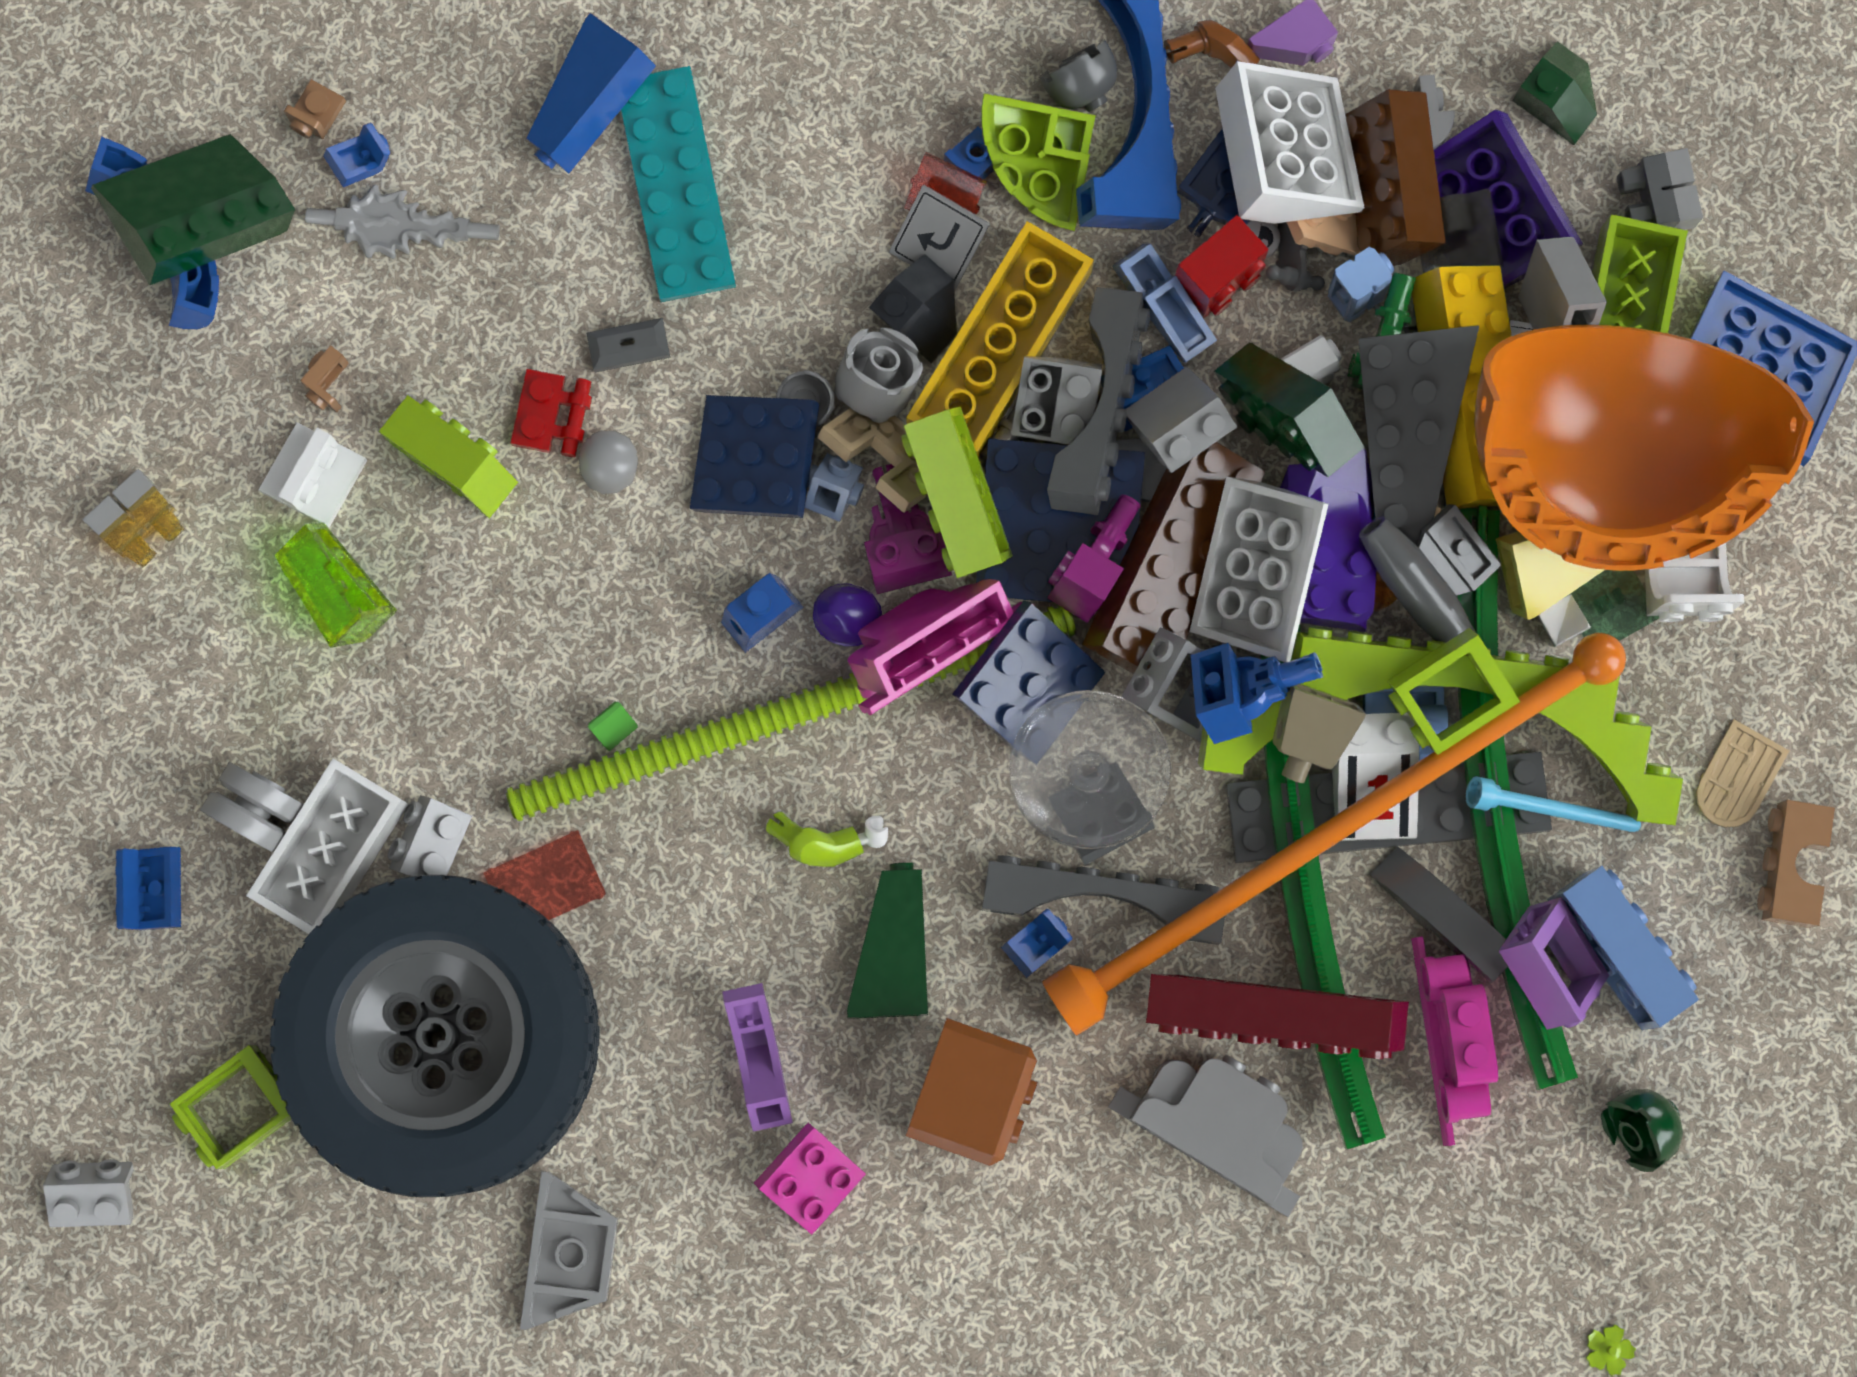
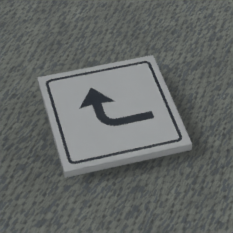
M923 185L889 253L909 265L913 264L924 254L927 255L954 279L956 290L991 223Z

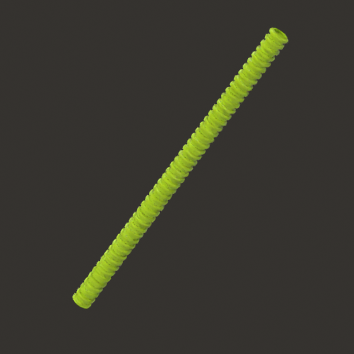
M1052 606L1047 607V612L1043 614L1064 634H1068L1070 637L1074 636L1076 628L1072 614L1060 606L1056 609ZM996 636L925 681H929L931 684L935 682L934 678L946 679V674L952 673L955 676L958 675V670L963 669L965 672L969 671L970 666L978 661ZM852 672L849 673V678L843 679L840 676L837 677L838 682L831 683L828 680L825 682L826 686L820 687L819 684L814 685V690L808 691L807 688L802 689V694L796 695L795 692L790 693V698L785 699L784 696L778 697V702L773 703L772 700H768L766 706L761 707L760 704H757L754 710L749 711V708H745L742 714L738 715L737 712H733L730 718L726 719L725 716H721L718 722L714 723L712 719L708 721L706 726H702L700 723L696 725L697 729L690 730L688 727L684 729L685 733L679 734L676 731L673 732V737L667 738L664 735L661 736V741L649 740V745L647 746L640 743L637 744L638 749L632 750L631 747L625 749L626 753L620 754L619 751L614 752V757L608 758L607 755L602 756V761L597 762L595 759L590 760V765L585 766L584 763L578 764V769L573 770L572 767L566 768V773L561 774L560 771H556L554 777L549 778L548 775H544L542 781L538 782L536 779H532L530 785L526 786L525 783H521L519 788L515 790L513 787L507 788L506 797L513 817L520 822L523 821V816L529 815L531 818L535 816L537 811L543 814L547 812L549 807L555 810L559 808L561 803L567 806L571 804L570 800L576 799L579 802L582 801V796L588 795L591 798L594 797V792L606 793V788L608 787L615 790L618 789L617 784L623 783L624 786L630 784L629 780L635 779L636 782L642 780L641 776L647 775L648 778L653 777V772L659 771L660 774L665 773V768L670 767L671 770L677 769L676 765L680 763L683 766L689 765V760L694 759L695 762H698L701 756L706 755L707 758H710L713 752L718 751V754H722L725 748L729 747L730 750L736 749L735 745L741 743L742 746H746L747 741L752 739L754 743L758 742L759 737L764 735L766 739L770 738V733L775 731L779 735L783 733L782 729L788 727L789 731L794 730V725L800 723V726L803 727L806 726L805 721L812 720L815 723L818 721L817 717L823 716L824 719L830 717L829 713L835 712L836 715L841 714V709L844 708L851 711L853 710V705H859L867 699L861 696L857 680ZM923 682L918 685V688L923 686Z

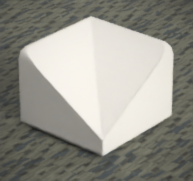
M1571 594L1538 615L1540 622L1555 647L1591 628Z

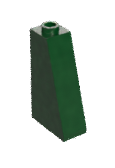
M913 863L890 864L889 871H881L847 1007L848 1019L928 1016L922 869H914Z

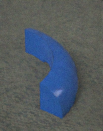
M101 136L85 191L95 195L91 189L93 184L147 165V159L124 145ZM215 260L170 278L173 301L169 326L198 330L208 327L213 321L219 294V275H217Z

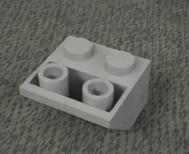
M1024 356L1011 435L1071 444L1085 429L1095 413L1102 364L1067 358Z

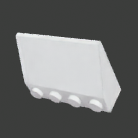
M1237 61L1216 86L1215 90L1239 217L1245 220L1275 224L1361 212L1364 209V203L1338 78Z
M1226 477L1189 632L1223 643H1229V645L1267 657L1276 656L1280 661L1289 662L1295 644L1328 504L1261 482Z

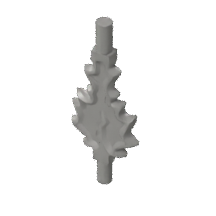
M378 185L372 186L361 199L357 198L356 195H352L347 207H338L336 210L307 208L305 214L306 223L335 226V230H344L345 242L357 241L367 258H372L374 252H381L394 259L396 257V249L409 255V239L417 244L422 239L427 240L436 247L442 248L444 239L447 238L454 240L456 243L468 241V238L499 240L500 225L470 222V219L462 217L454 218L451 211L438 216L427 215L426 210L416 212L419 206L418 202L411 204L403 202L407 194L406 190L382 195Z

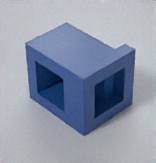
M979 126L952 150L949 149L944 153V166L969 192L994 171L987 146L984 144L982 129ZM975 147H979L984 154L981 157H974L970 151Z

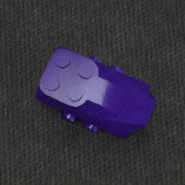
M1362 449L1329 477L1324 476L1315 469L1308 471L1302 464L1288 465L1280 488L1328 504L1300 623L1367 633V620L1372 615L1374 609L1376 567L1359 537L1361 530L1373 521L1374 518L1372 478L1367 450Z

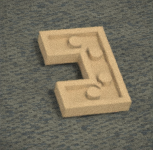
M849 408L823 426L818 438L845 462L871 446L894 466L893 469L880 477L875 488L903 513L928 496V494L923 496L917 486L915 473L919 472L915 457L909 458L905 451L901 435L906 434L903 426L905 424L899 418L892 416L886 422L877 423L869 417Z

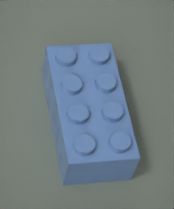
M1603 866L1587 871L1547 900L1563 898L1607 970L1609 977L1606 982L1640 1029L1661 1028L1699 1000L1694 993L1697 987L1689 974L1683 969L1678 971L1669 957L1672 956V952L1665 941L1659 936L1654 938L1645 924L1648 922V919L1642 909L1634 902L1630 904L1621 891L1624 889V886L1618 876L1610 869L1606 871Z

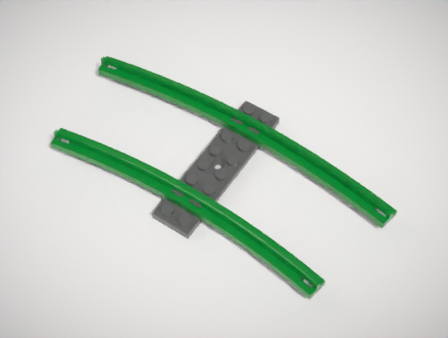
M1479 505L1477 508L1459 509L1471 526L1472 520H1477V534L1498 560L1496 538H1499L1500 511L1488 510L1487 506ZM1497 569L1475 591L1457 595L1475 632L1479 635L1486 648L1491 649L1490 654L1499 656ZM1259 654V659L1261 660L1270 658ZM1458 688L1460 719L1493 699V695ZM1502 736L1418 791L1416 839L1340 841L1320 855L1474 839L1490 924L1507 939L1527 908L1531 906L1517 835L1550 832L1552 830L1551 817L1500 805L1487 811L1470 808L1466 803V790L1470 780L1478 776L1494 780L1495 784L1499 785L1502 790L1548 799L1542 752L1506 755L1504 736ZM1273 739L1264 746L1267 779L1226 784L1235 863L1267 860L1334 817L1332 773L1307 775L1304 783L1295 782L1284 777L1281 773L1289 755L1280 752L1274 745ZM1318 855L1280 880L1289 935L1301 989L1345 994L1330 925ZM1507 967L1502 974L1536 1090L1578 1078L1562 1026L1546 1029L1511 970ZM1314 1044L1345 1150L1386 1138L1362 1057H1358L1359 1049L1351 1048V1053L1330 1054L1318 1052V1044ZM1545 1053L1553 1074L1551 1078H1548L1541 1057ZM1352 1112L1354 1113V1117L1361 1137H1358L1350 1114Z

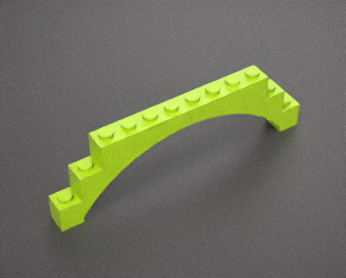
M1309 626L1308 633L1297 632L1292 660L1315 652L1322 666L1323 678L1301 684L1347 700L1363 694L1392 689L1387 682L1389 679L1445 644V642L1427 641V646L1421 647L1411 645L1412 639L1405 637L1388 636L1387 642L1372 641V634L1348 631V637L1332 636V629ZM1506 650L1505 657L1491 655L1517 697L1569 664V658L1545 655L1544 661L1529 660V653ZM1467 654L1418 685L1458 687L1492 694ZM1620 676L1615 681L1606 685H1593L1586 682L1539 712L1568 731L1592 753L1611 776L1627 802L1626 814L1640 822L1676 826L1683 778L1671 772V766L1664 764L1647 763V768L1645 769L1652 727L1639 721L1640 715L1635 713L1616 711L1614 718ZM1281 701L1272 703L1263 714L1251 720L1252 733L1214 744L1203 727L1198 757L1199 766L1206 771L1243 775L1244 764L1273 739Z

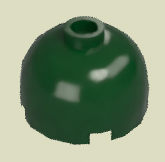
M1630 1089L1605 1104L1608 1105V1108L1601 1113L1603 1129L1613 1145H1615L1618 1136L1630 1155V1158L1625 1161L1631 1167L1642 1172H1653L1678 1152L1683 1138V1129L1679 1110L1671 1100L1650 1089Z

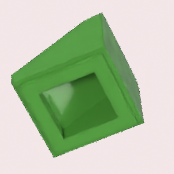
M619 701L612 703L588 723L589 726H587L608 751H611L638 728L637 723Z

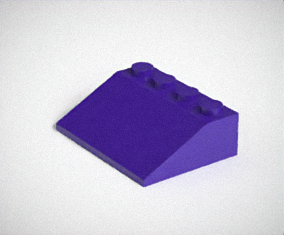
M1495 109L1434 149L1446 242L1439 247L1451 267L1500 266L1503 286L1506 289L1525 278L1537 240L1574 237L1579 247L1583 245L1579 235L1507 113Z

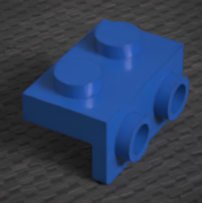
M170 846L141 850L117 849L115 867L117 928L142 931L181 927V848Z

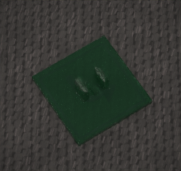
M1604 570L1570 593L1591 626L1590 629L1581 633L1583 637L1593 633H1606L1621 641L1659 619V616H1647L1646 590L1634 571Z

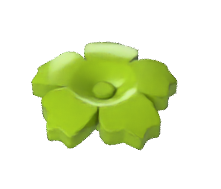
M1617 1325L1605 1327L1603 1330L1604 1335L1597 1330H1592L1587 1335V1347L1595 1351L1586 1356L1589 1366L1602 1370L1606 1365L1609 1375H1621L1622 1369L1626 1367L1623 1359L1634 1358V1352L1636 1351V1348L1631 1345L1629 1339L1622 1340L1624 1329L1619 1328Z

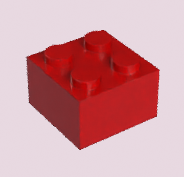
M1236 215L1180 262L1175 276L1182 284L1203 319L1211 312L1218 316L1233 302L1231 297L1239 288L1246 292L1262 277L1260 272L1266 266L1264 260L1269 249L1246 223Z

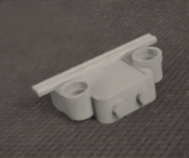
M1225 1055L1223 1060L1210 1059L1202 1062L1196 1071L1189 1064L1181 1060L1163 1062L1155 1070L1152 1082L1142 1098L1137 1097L1121 1086L1119 1087L1108 1108L1286 1217H1289L1300 1196L1284 1187L1283 1184L1298 1160L1303 1145L1299 1133L1289 1125L1282 1123L1287 1115V1104L1278 1095L1281 1090L1278 1085L1262 1076L1255 1081L1243 1073L1246 1069L1245 1065Z

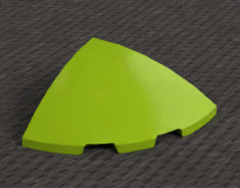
M983 93L981 106L983 140L987 146L993 169L1000 182L1009 194L1013 195L1021 204L1028 208V211L1033 215L1060 228L1075 231L1078 218L1076 189L1085 183L1090 158L1088 152L1096 115Z

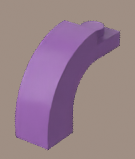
M760 983L723 991L724 1005L737 1052L745 1102L753 1132L793 1123L776 1035L763 984Z

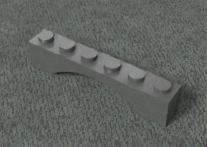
M1096 287L1089 316V325L1092 341L1100 352L1105 365L1103 393L1098 407L1085 429L1071 444L1055 455L1047 488L1051 509L1098 515L1101 501H1107L1109 498L1111 479L1107 477L1109 466L1115 467L1119 453V444L1115 443L1117 432L1123 433L1127 418V410L1123 409L1125 398L1131 399L1133 395L1135 377L1131 373L1133 365L1140 364L1142 342L1139 339L1141 331L1147 332L1150 322V309L1144 307L1142 292Z
M998 855L997 862L989 861L982 911L1023 916L1038 906L1061 898L1081 895L1105 896L1128 902L1143 909L1167 925L1218 892L1219 887L1195 884L1194 890L1179 888V881L1165 878H1156L1155 884L1139 882V875L1116 872L1115 879L1100 877L1099 869L1089 867H1077L1076 873L1060 871L1061 864L1037 861V866L1031 867L1021 865V858ZM1225 916L1188 941L1215 945L1222 943Z

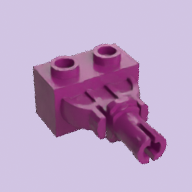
M892 464L885 465L887 472L894 468ZM882 466L872 471L876 485L880 477L884 475ZM878 491L885 519L881 518L878 505L871 508L874 522L870 529L869 541L864 542L876 595L951 576L952 571H948L942 556V549L946 548L941 532L937 534L934 532L929 516L919 509L918 503L910 508L911 512L907 510L903 513Z
M1124 494L1121 495L1104 521L1095 522L1091 528V533L1096 536L1092 545L1089 547L1082 543L1075 554L1068 551L1048 581L1054 587L1047 598L1088 623L1105 601L1124 569L1108 558L1114 548L1121 550L1127 542L1125 532L1140 508V504L1135 499Z

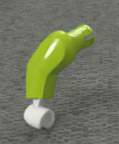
M777 812L773 815L774 818L780 821L779 824L770 818L766 825L767 833L773 835L789 847V855L792 859L811 866H837L863 854L862 845L867 844L873 848H880L885 845L888 839V827L883 828V818L881 816L869 817L865 822V832L858 835L853 826L831 833H825L812 827L802 828L783 812Z

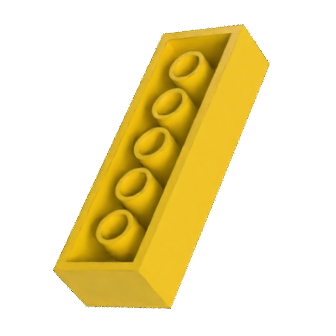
M1026 221L908 413L906 424L948 409L961 407L979 458L981 452L988 444V439H991L999 422L1005 416L1018 394L1024 356L1041 357L1091 275L1094 259Z
M1500 266L1437 267L1415 277L1412 298L1418 332L1479 325L1443 477L1446 504L1456 505L1458 509L1476 508L1479 505L1487 507L1499 506L1486 483L1479 463L1474 418L1477 389L1485 357L1494 346L1512 336Z

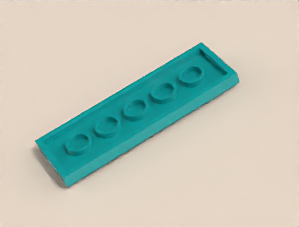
M686 66L651 73L624 105L621 112L660 302L736 288L691 67Z

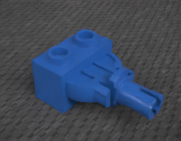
M1229 643L1191 655L1195 713L1214 744L1252 733L1251 720L1263 714L1272 703L1284 700L1287 697V692L1290 691V687L1323 678L1322 666L1315 652L1282 664L1276 656L1264 660L1249 656L1237 658Z

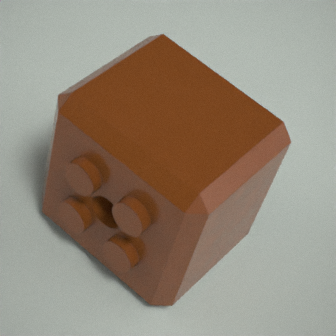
M946 1018L906 1136L988 1166L1003 1160L1008 1144H1017L1024 1124L1023 1120L1017 1119L1022 1104L1030 1105L1038 1083L1031 1080L1037 1063L1031 1047Z

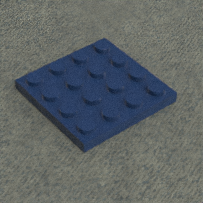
M988 439L985 478L1013 556L1003 563L977 571L976 583L986 579L998 580L1003 587L1006 597L1009 599L1052 602L1047 598L1054 587L1048 583L1050 577L1068 551L1075 554L1082 543L1089 547L1092 545L1096 536L1090 530L1095 522L1104 521L1119 497L1123 494L1135 499L1141 507L1145 452L1119 450L1116 466H1109L1107 475L1111 479L1109 498L1107 501H1101L1098 515L1051 509L1047 488L1055 455L1068 445ZM1140 508L1125 532L1126 544L1121 550L1114 548L1108 558L1119 566L1139 526Z

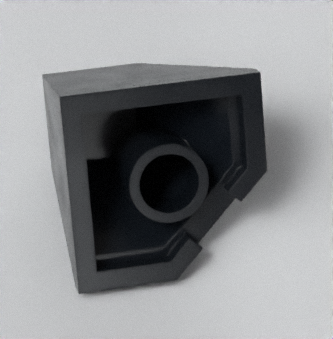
M925 254L898 274L869 306L893 330L908 337L916 345L919 353L931 364L958 334L955 312V281Z

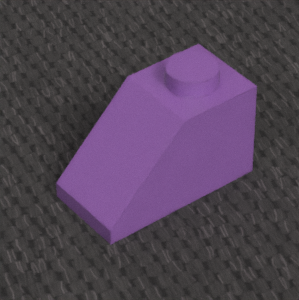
M1304 0L1249 38L1247 44L1260 59L1303 66L1312 59L1315 63H1318L1329 56L1334 50L1332 45H1334L1338 31L1314 0Z

